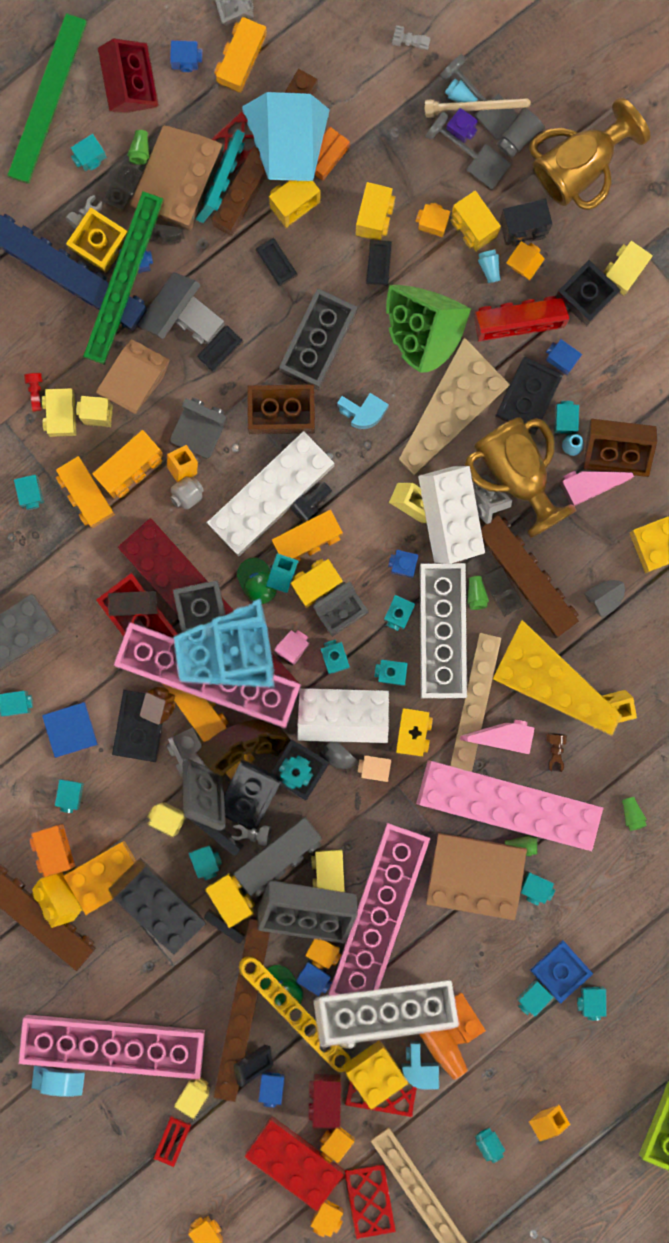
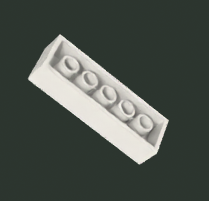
M303 431L218 511L207 524L239 557L283 516L300 496L305 495L334 467V462Z
M420 564L421 698H467L465 564Z
M451 981L322 997L314 1001L320 1047L449 1030L459 1026Z

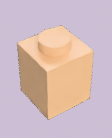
M364 755V760L359 759L357 772L362 773L361 778L388 782L391 760Z

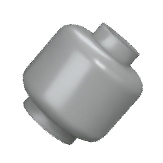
M185 477L171 487L172 496H170V499L177 508L181 506L184 509H190L202 500L204 489L196 478Z

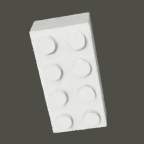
M453 466L418 476L434 563L451 564L484 554L485 549L470 466Z
M299 689L298 741L388 743L389 691Z

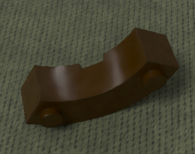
M266 720L245 721L221 731L210 740L204 742L202 747L196 752V755L209 770L223 776L231 767L243 760L246 754L255 752L256 754L278 756L291 739L277 724Z

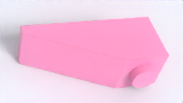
M576 471L565 475V480L560 484L569 503L576 506L631 480L634 475L633 473L581 472L577 474Z
M291 630L275 648V652L292 665H295L309 646V643L306 641L308 637L299 630L296 633Z
M514 720V723L506 722L461 735L460 740L529 754L534 728L528 727V722Z

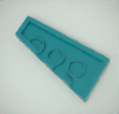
M236 130L231 137L220 162L222 166L218 168L212 180L214 186L212 185L203 201L205 206L198 212L195 220L204 223L213 210H218L222 202V198L219 197L221 191L225 192L230 182L227 179L229 172L233 173L238 162L234 160L236 154L240 155L245 145V142L242 141L245 133Z

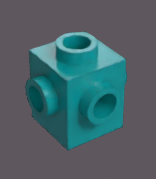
M299 755L296 759L291 757L290 761L285 759L279 771L283 772L280 776L284 779L282 783L292 789L296 786L300 788L302 784L307 786L313 775L310 773L311 767L308 766L310 762ZM298 768L300 775L294 777L291 774L292 769Z

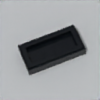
M275 238L256 248L257 254L279 287L298 276Z
M370 240L366 284L388 286L392 241Z
M227 325L197 355V358L213 373L243 340Z
M210 909L205 914L204 919L236 943L240 944L244 939L245 935L233 926L229 928L225 920Z
M264 1044L234 1064L237 1085L245 1086L274 1066L270 1046Z

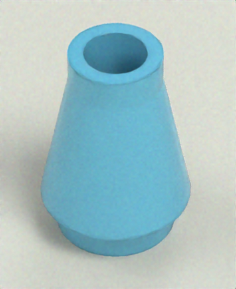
M454 79L445 91L448 98L457 103L476 102L478 100L461 80Z
M495 249L478 254V262L488 283L501 280L499 254H496Z
M577 434L567 435L562 442L564 452L571 456L580 454L584 448L582 437ZM575 439L578 445H573L572 440Z

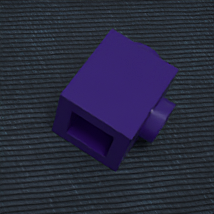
M459 108L447 124L446 130L465 143L467 139L471 140L478 131L476 128L478 120L462 108Z

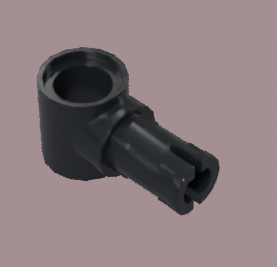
M323 482L310 495L300 496L289 508L305 523L319 511V504L332 490Z

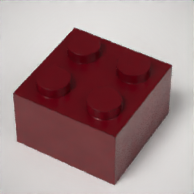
M314 1074V1080H309V1098H313V1103H309L308 1121H313V1128H340L341 1075Z

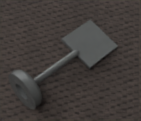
M461 53L441 72V78L447 80L455 73L480 101H487L459 70L466 61ZM498 93L492 100H504V99H503L502 96ZM513 108L480 110L475 115L496 140L505 133L518 116Z
M443 111L425 137L433 139L440 131L474 158L466 171L493 190L511 163L487 144L484 145L478 154L443 128V125L448 120V115Z

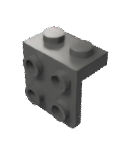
M192 397L189 400L185 398L182 405L183 412L170 440L179 447L187 445L192 453L208 459L211 457L226 425L227 417L223 415L224 411L212 406V409L203 406L204 402Z
M351 582L340 583L334 588L333 593L328 596L323 595L319 597L313 606L332 637L369 613L356 594Z

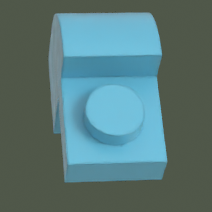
M370 393L361 407L343 396L338 401L337 407L340 408L339 412L348 418L354 417L351 422L352 427L368 429L378 424L387 411L389 404Z
M410 1041V1047H406V1061H411V1063L402 1064L406 1080L412 1086L419 1089H439L438 1063H420L419 1041Z
M36 1065L34 1066L32 1088L40 1090V1093L47 1095L79 1096L83 1092L85 1073L69 1068L53 1069Z

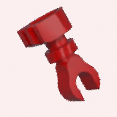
M42 373L24 374L25 384H30L28 392L31 394L32 411H41L39 394L41 386L38 383L43 382Z

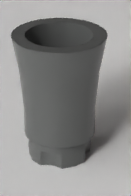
M522 108L517 118L496 144L504 154L513 158L517 152L519 153L527 143L543 131L545 126L530 110Z

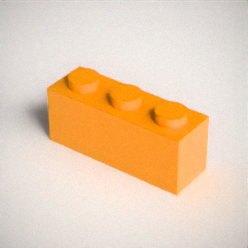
M244 17L241 18L240 23H235L232 30L233 39L231 43L227 42L223 51L225 57L222 62H218L214 72L217 83L240 93L267 36L266 26Z
M79 456L56 469L59 474L56 477L62 489L64 487L68 489L70 494L67 497L73 507H79L82 512L79 514V517L85 526L89 524L91 528H94L115 515Z
M330 509L272 539V543L278 554L300 562L301 556L307 553L309 556H312L321 551V546L327 543L331 546L339 542L343 532Z

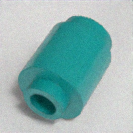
M490 1127L474 1136L477 1140L475 1143L486 1162L491 1160L492 1163H495L504 1157L502 1153L505 1152V1148L495 1131H492Z

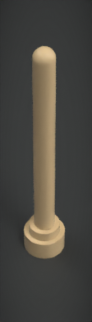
M525 98L439 104V101L425 100L426 118H434L435 115H439L443 111L457 112L459 108H462L464 111L526 108L530 106L531 101Z

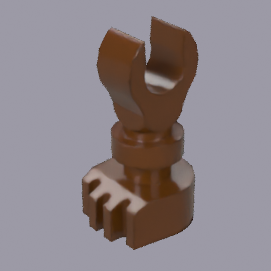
M548 733L546 740L553 744L550 750L552 757L548 763V768L552 772L553 763L559 762L560 772L564 770L561 753H564L562 745L567 743V735Z

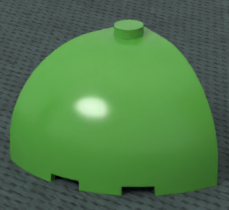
M390 285L387 295L386 314L389 313L391 327L388 328L394 345H398L403 354L402 358L418 372H429L438 368L451 356L460 342L471 308L429 290L406 285Z

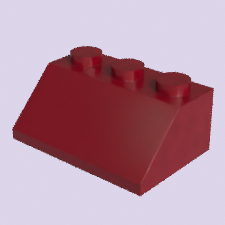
M113 38L97 48L109 111L129 113L159 106L147 43Z

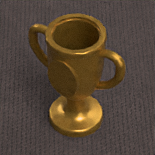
M620 97L613 102L612 109L616 121L604 131L586 130L577 133L570 129L554 128L539 133L530 142V153L536 159L533 162L534 172L546 192L561 206H567L570 201L574 200L575 204L583 210L596 208L606 199L612 184L609 164L614 154V146L626 137H630L639 145H644L650 141L651 134L647 123L628 100ZM556 136L570 137L544 155L537 149L548 138ZM603 173L604 184L600 193L590 201H583L579 194L587 189Z
M517 417L476 442L474 448L477 452L470 454L466 458L465 466H470L472 481L479 487L491 492H508L518 499L530 502L537 515L536 523L528 530V535L530 538H533L577 510L572 504L565 507L554 506L544 492L547 484L546 468L552 460L555 446L554 436L549 426L538 418L531 419L524 424L523 419ZM532 427H538L546 439V455L544 460L528 432ZM482 457L491 473L501 485L492 484L482 479L474 468V461Z

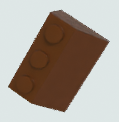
M247 385L249 434H301L303 431L306 434H315L314 385Z
M591 418L586 441L584 469L602 472L633 473L636 476L649 477L657 446V426Z

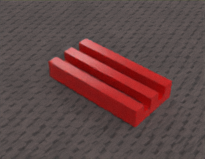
M171 1115L153 1159L174 1167L192 1124L176 1119ZM172 1124H177L164 1157L159 1156ZM182 1126L185 1130L171 1161L168 1157Z

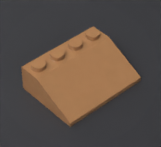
M163 125L130 206L133 208L137 207L142 191L161 197L164 201L158 218L191 231L223 155V145L204 136Z
M438 833L426 894V905L515 920L527 848Z

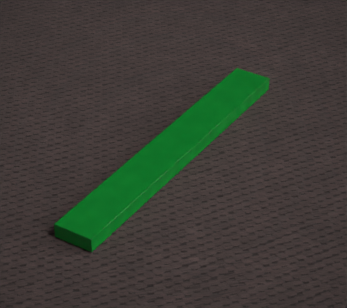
M65 14L9 169V178L27 184L31 181L87 25V20Z
M144 191L141 193L83 355L88 360L103 365L106 363L164 201L161 197Z

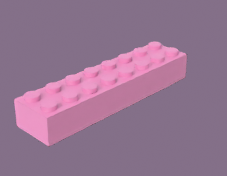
M129 623L114 666L285 728L301 686L275 675L274 687L180 682L174 639Z
M427 761L416 803L589 851L593 849L603 808L433 761Z
M390 823L386 824L357 908L358 916L346 940L329 990V996L379 990L430 840L429 837Z
M26 1015L23 1018L19 1064L200 1079L205 1030Z

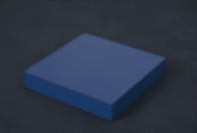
M85 702L42 715L55 758L98 745Z
M561 940L530 969L560 1004L593 975L590 969L564 940Z

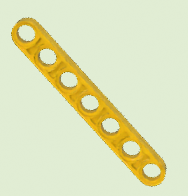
M253 957L242 959L239 964L240 973L334 1070L344 1072L343 1065L336 1067L334 1063L338 1055H344V1064L351 1060L340 1045L330 1046L329 1050L321 1051L317 1021L259 961ZM248 962H254L256 965L255 971L251 974H247L244 970ZM268 977L271 980V985L268 989L263 990L260 988V981ZM279 993H284L286 996V1000L282 1005H276L275 997ZM293 1009H299L301 1011L300 1018L295 1021L291 1020L290 1012ZM309 1024H314L316 1028L312 1036H306L305 1028Z

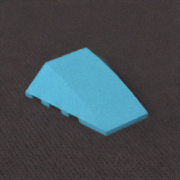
M266 92L244 105L242 110L248 119V126L254 135V142L260 151V158L268 179L313 181L330 110L313 95L301 93Z
M260 599L244 608L240 607L224 617L220 616L208 624L197 626L174 637L180 682L274 687V668L268 628Z

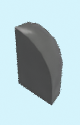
M619 580L602 582L584 593L589 603L592 601L595 604L596 612L601 618L614 611L622 602L625 593L624 582Z
M330 741L319 753L323 759L330 762V765L335 768L348 769L359 763L340 743Z

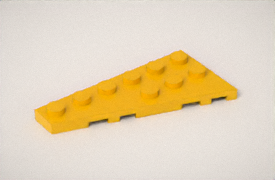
M521 620L493 680L612 736L622 715Z

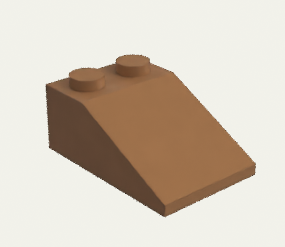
M131 339L119 354L96 393L136 414L163 380L170 360Z

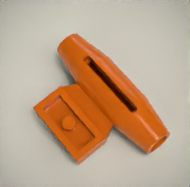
M462 993L454 996L458 1027L419 1034L434 1059L453 1080L468 1071L457 1044L469 1043L486 1031Z

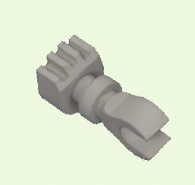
M396 25L392 44L400 46L401 42H404L406 46L411 44L419 49L428 50L431 38L423 35H412L410 32L405 34L404 27Z
M95 195L87 199L86 206L78 211V215L71 212L65 217L75 230L90 207L97 212L102 209V201L96 207L90 205L96 199Z
M242 825L233 826L242 830L240 837L231 836L234 840L250 839L251 842L258 840V845L268 847L271 839V826H263L260 831L255 828L248 830Z

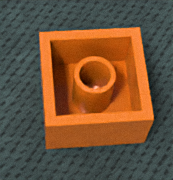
M63 824L31 833V848L33 852L37 851L39 860H36L39 873H43L44 877L76 867Z

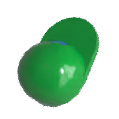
M259 558L244 560L237 570V578L249 601L254 602L260 599L261 604L264 605L274 599L277 590L266 586L271 570L266 562Z
M273 965L267 968V971L301 1005L303 990L301 985L296 982L292 972L282 965ZM265 977L261 979V988L263 990L268 989L271 985V980ZM279 993L275 997L276 1005H282L286 1000L284 993Z

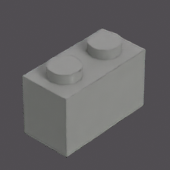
M194 296L175 321L184 331L186 328L193 333L192 337L198 343L202 344L204 342L207 345L225 327L224 321Z

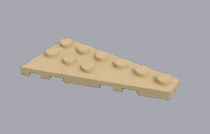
M465 337L399 458V461L413 476L510 386Z

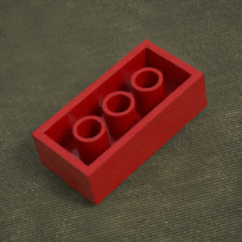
M273 1116L270 1117L245 1151L244 1157L315 1211L320 1209L344 1176V1169L334 1161H328L321 1155L322 1152Z

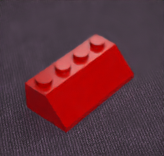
M549 296L539 302L530 299L522 301L520 305L513 306V303L501 304L500 308L492 309L491 306L479 308L474 314L478 342L565 328L569 321V314L563 298L557 299L556 296Z
M132 573L96 599L123 637L126 634L129 623L173 639L178 635Z

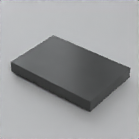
M173 272L137 326L141 330L164 339L200 287V284L191 278Z
M187 758L182 762L184 816L221 831L225 828L223 776Z

